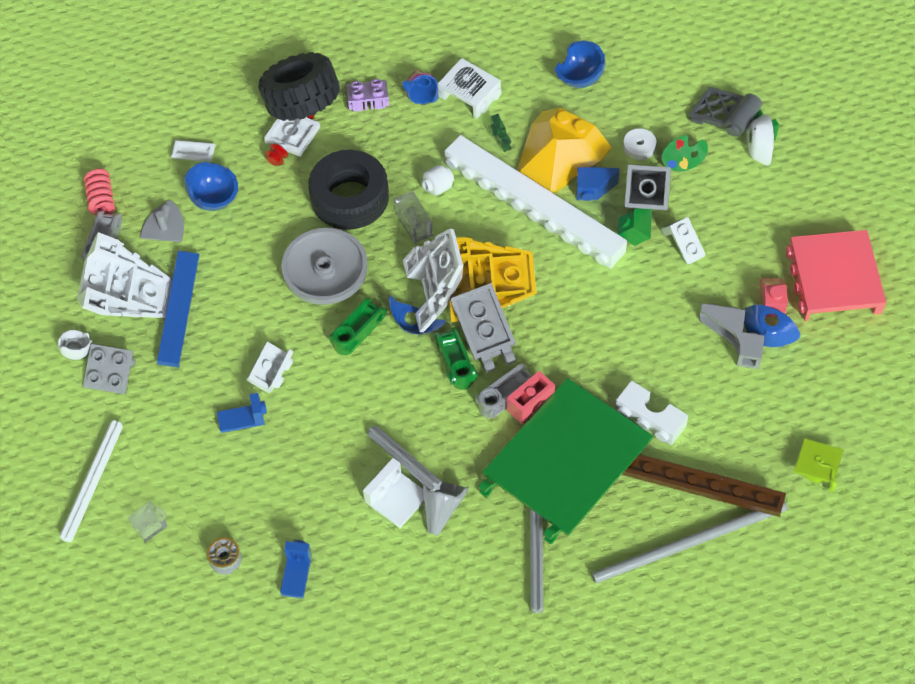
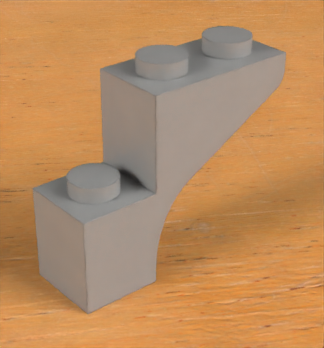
M702 303L699 321L734 346L738 357L737 366L759 369L765 336L754 332H743L745 310L737 307L718 306L713 303Z

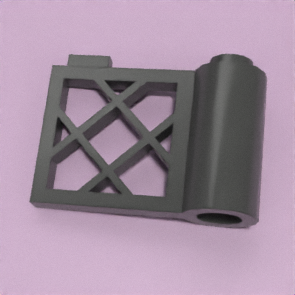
M708 87L689 113L691 122L701 125L707 123L726 129L729 135L739 137L744 133L762 107V101L751 93L742 96ZM711 95L719 96L718 99L708 102ZM736 101L733 105L725 106V102ZM719 104H722L723 108L715 111L711 110V107ZM707 108L709 110V113L703 115L698 114V112ZM726 113L723 121L715 119V116Z

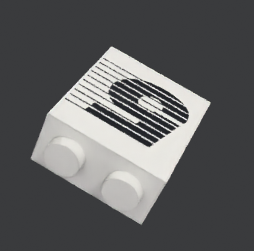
M461 58L438 83V94L444 100L452 94L473 106V117L477 119L488 110L489 105L494 100L500 97L501 80Z

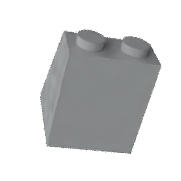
M628 165L625 208L668 210L671 167Z

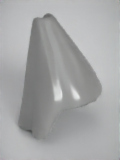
M441 481L440 489L432 492L423 484L429 534H435L436 536L440 534L464 499L469 487Z

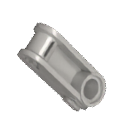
M104 211L98 212L81 255L83 261H85L98 232L117 239L122 226L121 214L116 213L112 215L106 214Z
M519 364L476 395L475 402L479 405L481 415L486 418H494L507 409V397L532 377L526 370L525 364Z

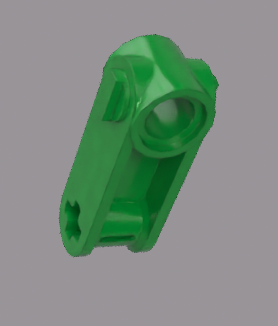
M371 298L363 300L329 336L330 343L334 345L335 351L341 355H349L354 352L365 338L382 322L387 313L386 308H380L373 303Z
M456 327L442 334L434 333L438 350L447 369L446 374L450 385L460 390L470 388L473 381H476L478 373L474 364L470 362Z

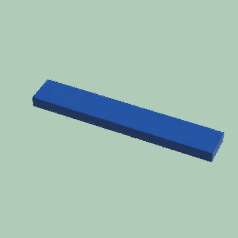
M178 251L157 365L180 366L199 262L198 253Z

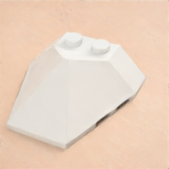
M454 229L446 230L435 236L434 240L424 242V245L421 247H414L403 259L407 278L422 280L426 297L424 305L415 313L419 332H424L448 306L450 298L453 297L462 280L463 264Z
M98 232L84 261L77 295L81 307L100 315L165 318L173 279L152 264L149 266L139 259L140 255L128 251L119 240Z

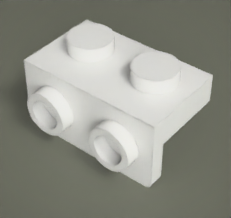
M266 342L246 381L268 393L274 388L278 389L284 380V377L281 376L283 371H287L293 362V359L290 358L293 351L289 349L287 352H284Z

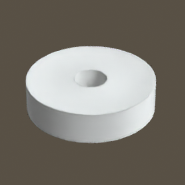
M645 129L631 130L624 137V152L630 158L636 160L647 159L656 150V138L650 131Z

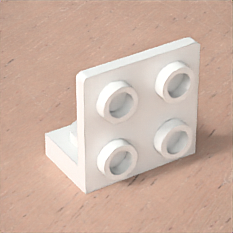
M394 458L363 490L365 503L399 528L405 524L424 502L423 489L401 473L400 462Z

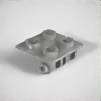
M91 344L83 387L126 394L130 368L134 367L136 359L132 358L134 351Z

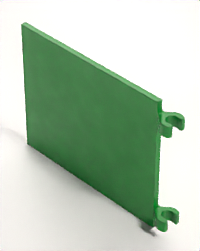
M567 378L482 471V474L487 479L483 480L478 486L481 489L479 493L487 498L496 485L501 487L552 524L543 533L545 536L544 540L552 545L560 532L567 536L573 532L654 436Z

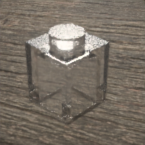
M151 501L128 517L132 528L145 543L167 527L165 521L166 513L159 505L155 507Z

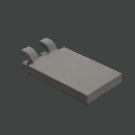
M492 283L450 298L474 360L481 358L485 372L494 371L495 366L491 358L503 354L506 365L515 363L516 359L511 346L516 345V342Z

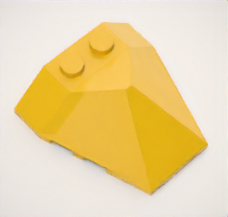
M562 108L542 111L530 127L517 171L554 194L568 185L570 180L577 176L578 167H592L593 165L597 166L611 150V146L597 127Z
M468 237L456 238L463 264V275L453 297L492 283L501 308H505L537 294L533 252L508 246H497L490 242H479ZM449 300L451 322H459Z

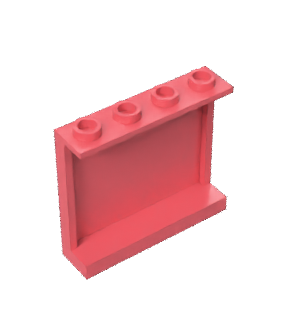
M868 230L791 237L789 246H786V256L788 259H791L790 273L792 277L795 276L794 290L795 294L799 295V311L803 313L805 321H808L810 314L864 308H872L873 314L883 313L886 299Z

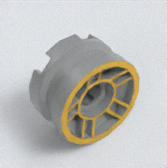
M225 537L218 538L208 547L207 557L214 572L228 575L241 565V553L238 544L234 540ZM226 553L228 554V557L226 559L220 558L226 556Z

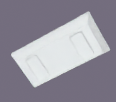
M175 140L171 158L211 162L215 144Z

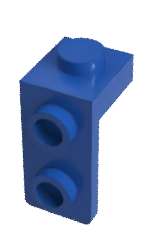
M259 393L249 394L250 406L219 411L217 413L221 433L265 425L263 414H267L265 400L260 401Z
M301 540L286 541L284 550L287 561L280 593L286 597L304 598L312 558L310 545Z

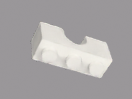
M631 381L616 400L615 410L644 430L654 434L661 442H667L672 445L687 426L688 415L671 404L659 413L649 411L646 406L649 403L650 392Z

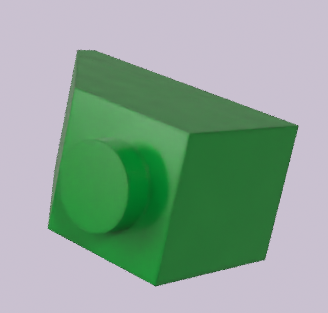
M636 208L618 218V235L634 246L651 239L652 209Z

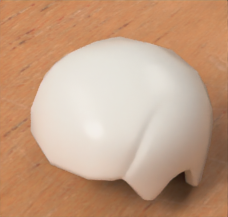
M68 330L62 333L58 339V349L67 359L79 360L89 354L92 340H90L88 333Z

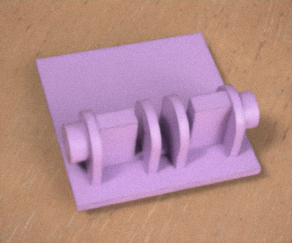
M374 79L371 82L362 83L355 81L347 84L349 110H353V112L363 111V102H365L366 111V101H371V110H373V101H375V109H385V106H389L386 80Z

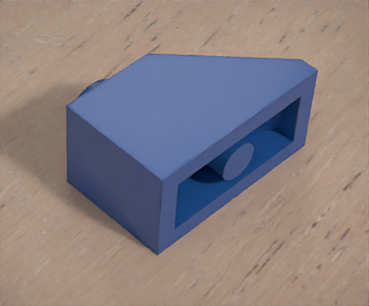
M578 167L577 200L591 201L600 199L618 184L620 168Z

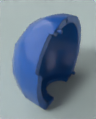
M573 42L567 49L565 61L562 64H557L555 72L559 79L569 87L585 88L591 86L598 81L604 72L605 55L600 46L594 42Z
M206 161L198 163L189 169L185 176V187L188 196L195 206L202 210L217 211L224 209L232 203L238 192V181L235 174L228 167L225 168L219 164L207 163Z

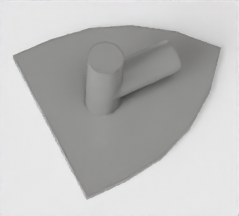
M172 200L160 205L150 214L143 226L141 239L182 242L184 234L183 216Z

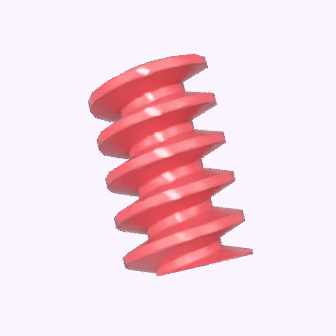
M104 169L91 170L84 176L89 212L96 216L99 211H104L106 214H112L115 211L110 175Z

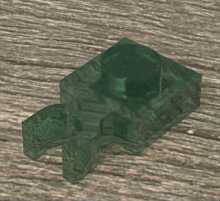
M499 114L492 115L491 125L488 126L491 136H495L504 152L511 150V140L506 133V128Z

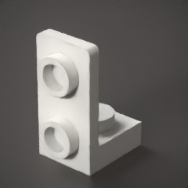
M688 217L679 219L661 228L664 236L672 234L686 264H690L705 256Z

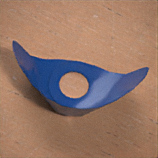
M391 295L389 296L393 317L400 329L405 333L415 335L426 334L437 330L446 322V320L435 319L424 332H419L418 323L409 325L405 321L406 313H416L419 308L395 301Z
M752 305L744 309L746 331L765 336L763 346L781 347L791 344L800 338V332L796 324L783 312L765 305ZM775 314L779 319L778 324L775 326L766 324L765 316Z

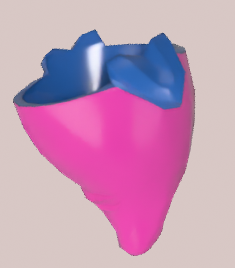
M415 70L407 81L402 82L409 99L415 104L434 103L439 98L437 80L428 72Z

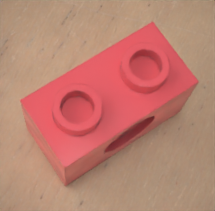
M538 371L507 397V411L523 425L555 392V384Z

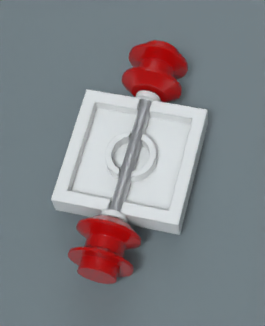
M314 115L307 116L304 119H295V121H282L279 119L275 121L264 138L265 143L270 145V150L265 153L270 164L275 166L282 165L284 163L283 159L288 157L287 152L299 157L302 156L320 129V123L312 120Z

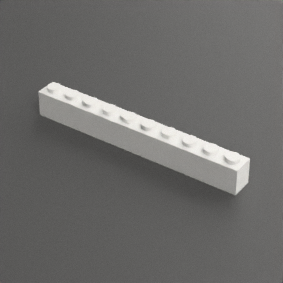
M460 135L445 150V163L451 169H456L465 178L478 183L482 189L492 192L499 200L506 201L515 210L523 212L532 221L540 223L549 232H554L560 236L566 243L576 246L583 254H588L596 259L599 264L611 269L626 253V239Z

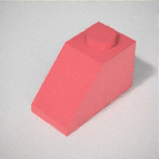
M760 278L761 304L777 309L785 314L788 299L787 287L783 279ZM768 314V315H766L765 317H777V316H776L775 314Z

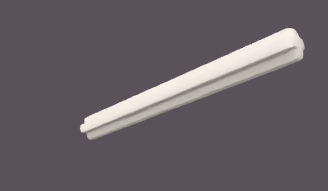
M112 420L107 428L59 535L63 541L71 542L75 536L123 428L122 423Z

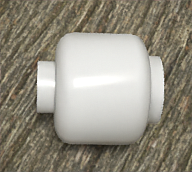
M437 165L424 172L423 189L432 195H439L452 187L453 174L449 168Z

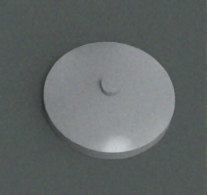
M319 228L303 233L291 242L282 258V274L289 290L301 300L313 304H333L349 298L362 286L368 271L367 255L362 244L353 235L334 228Z

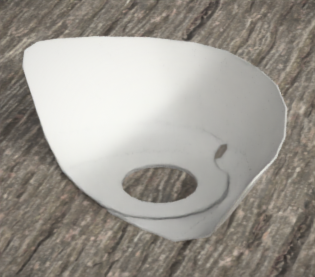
M763 114L748 125L746 129L749 153L754 160L770 165L774 132L770 116ZM750 131L752 132V140H751V143H750V141H749Z

